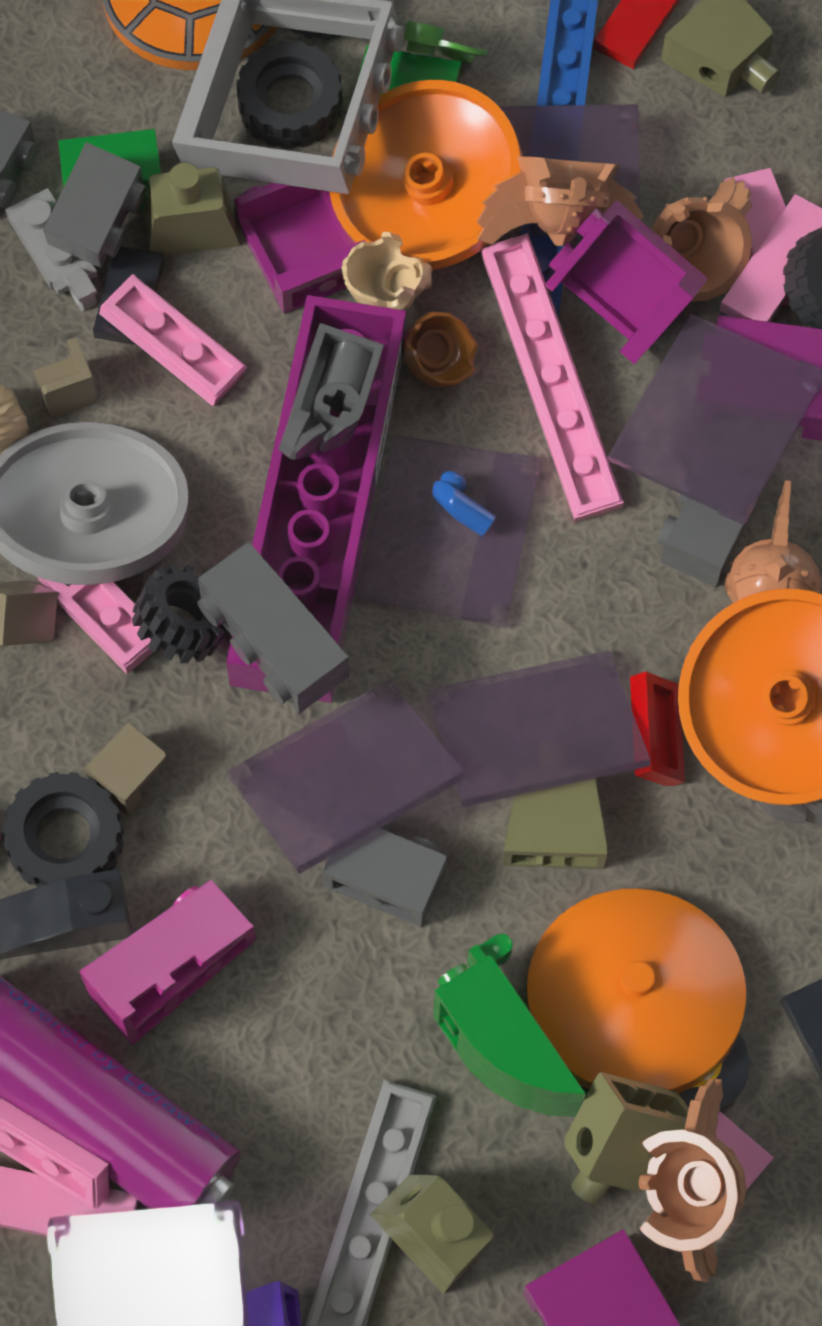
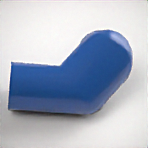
M454 471L444 472L440 481L434 482L432 489L433 498L455 520L482 537L493 523L496 515L462 493L467 487L463 476Z

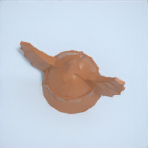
M516 156L521 172L493 185L495 190L482 202L485 208L476 221L483 228L477 239L493 245L511 229L528 223H536L544 232L548 233L555 245L565 246L575 235L579 234L577 230L596 208L604 214L616 200L639 220L644 215L634 202L637 197L613 180L620 167L619 164Z
M734 177L720 183L719 189L710 201L707 197H703V199L700 197H686L672 204H666V208H663V212L657 217L651 229L708 278L690 302L709 301L726 293L733 286L750 260L753 241L750 226L745 216L753 206L750 201L752 193L749 188L746 189L744 181L736 183Z
M785 480L782 495H780L771 539L760 540L745 546L734 561L730 562L732 568L726 576L725 591H727V595L732 603L755 593L775 589H801L821 594L820 581L822 577L812 557L798 545L788 542L791 481Z
M709 1079L705 1086L699 1087L695 1100L690 1102L684 1130L659 1132L642 1142L653 1158L649 1160L647 1173L640 1175L638 1182L640 1189L647 1190V1199L654 1210L639 1230L658 1245L678 1252L682 1251L685 1271H690L694 1280L708 1283L710 1276L715 1277L718 1258L715 1254L714 1242L719 1240L726 1230L730 1229V1225L743 1208L747 1190L744 1169L734 1151L716 1138L717 1117L723 1098L722 1079Z

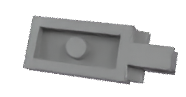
M47 188L6 208L5 212L8 220L51 291L55 290L58 295L69 291L81 312L99 304L95 295L97 291L90 281L98 276L94 265L47 243L43 229L57 203L50 190Z

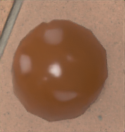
M429 312L408 327L403 340L402 357L412 377L429 387L448 388L458 385L476 371L474 358L478 349V343L470 334L466 324L449 312Z

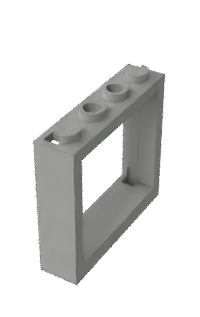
M221 0L172 141L180 162L192 164L197 169L214 167L220 170L222 176L349 194L355 175L360 176L364 168V146L368 134H374L377 127V105L381 93H387L390 86V64L394 52H400L404 41V26L399 25L393 2L384 0ZM252 24L371 39L333 157L213 140Z

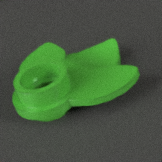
M407 21L404 32V41H408L406 51L434 56L436 50L445 57L468 64L473 63L475 56L483 57L488 53V49H475L458 43L443 41L444 28Z

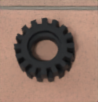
M170 564L167 570L161 567L155 571L154 575H150L133 607L132 612L135 613L132 618L133 626H140L137 635L141 641L147 638L151 639L148 648L154 653L159 647L166 650L163 658L171 661L174 655L178 654L180 663L189 664L192 656L196 663L204 661L207 655L210 657L215 653L227 629L223 624L217 627L213 626L199 608L197 602L201 599L198 583L199 576L194 575L195 567L186 565L183 572H180L178 564ZM169 606L184 609L197 621H190L180 617Z

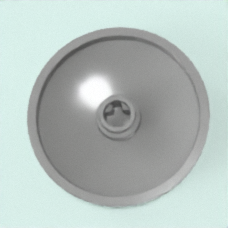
M96 422L61 424L31 433L9 446L0 454V554L16 567L36 577L73 585L104 584L126 579L149 569L161 561L176 546L184 532L188 519V486L185 475L178 462L164 447L139 432L121 426Z

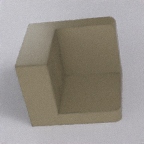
M76 337L67 340L70 358L33 370L34 378L50 419L98 403L93 378Z
M30 581L0 582V645L11 646L52 642L55 632L58 591Z
M128 722L85 767L87 777L96 780L100 788H106L111 794L114 804L130 816L143 802L140 788L166 761V755L162 749Z

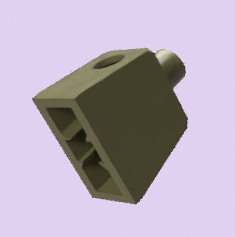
M703 0L665 34L661 60L724 97L732 92L743 80L761 94H766L776 84L781 74L779 69L766 60L770 55L774 37L773 30L746 0Z
M180 163L175 165L168 173L153 174L148 178L143 210L147 251L161 253L164 256L240 246L234 201L219 169L214 167L197 169L192 164Z
M546 745L541 747L540 771L523 770L518 774L504 845L503 866L604 869L607 858V842L594 774L590 772H571L570 747L564 745Z
M599 1072L564 1138L565 1148L580 1169V1172L571 1183L572 1190L579 1198L589 1204L597 1205L611 1186L637 1192L644 1191L639 1188L640 1175L647 1173L649 1160L653 1156L647 1151L642 1142L659 1132L684 1130L689 1108L678 1092Z
M408 1175L369 1214L442 1294L485 1252L495 1237L485 1223L448 1183L438 1175Z

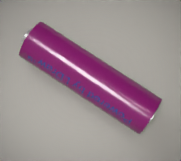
M0 976V1098L108 1163L109 1179L181 1233L191 1229L205 1212L211 1216L215 1215L226 1202L234 1188V1184L229 1179L238 1165L241 1151Z

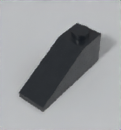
M119 869L60 879L0 899V960L122 940L132 935L125 886Z

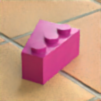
M210 880L200 888L193 886L186 890L171 908L79 972L90 999L133 1046L256 941L254 926L217 885Z

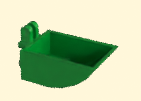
M497 934L481 945L476 944L468 949L467 965L469 968L464 963L446 972L437 981L440 987L434 990L433 1018L467 1069L493 1093L524 1109L549 1116L576 1117L584 1101L585 1092L499 967L511 957L512 939L506 934Z

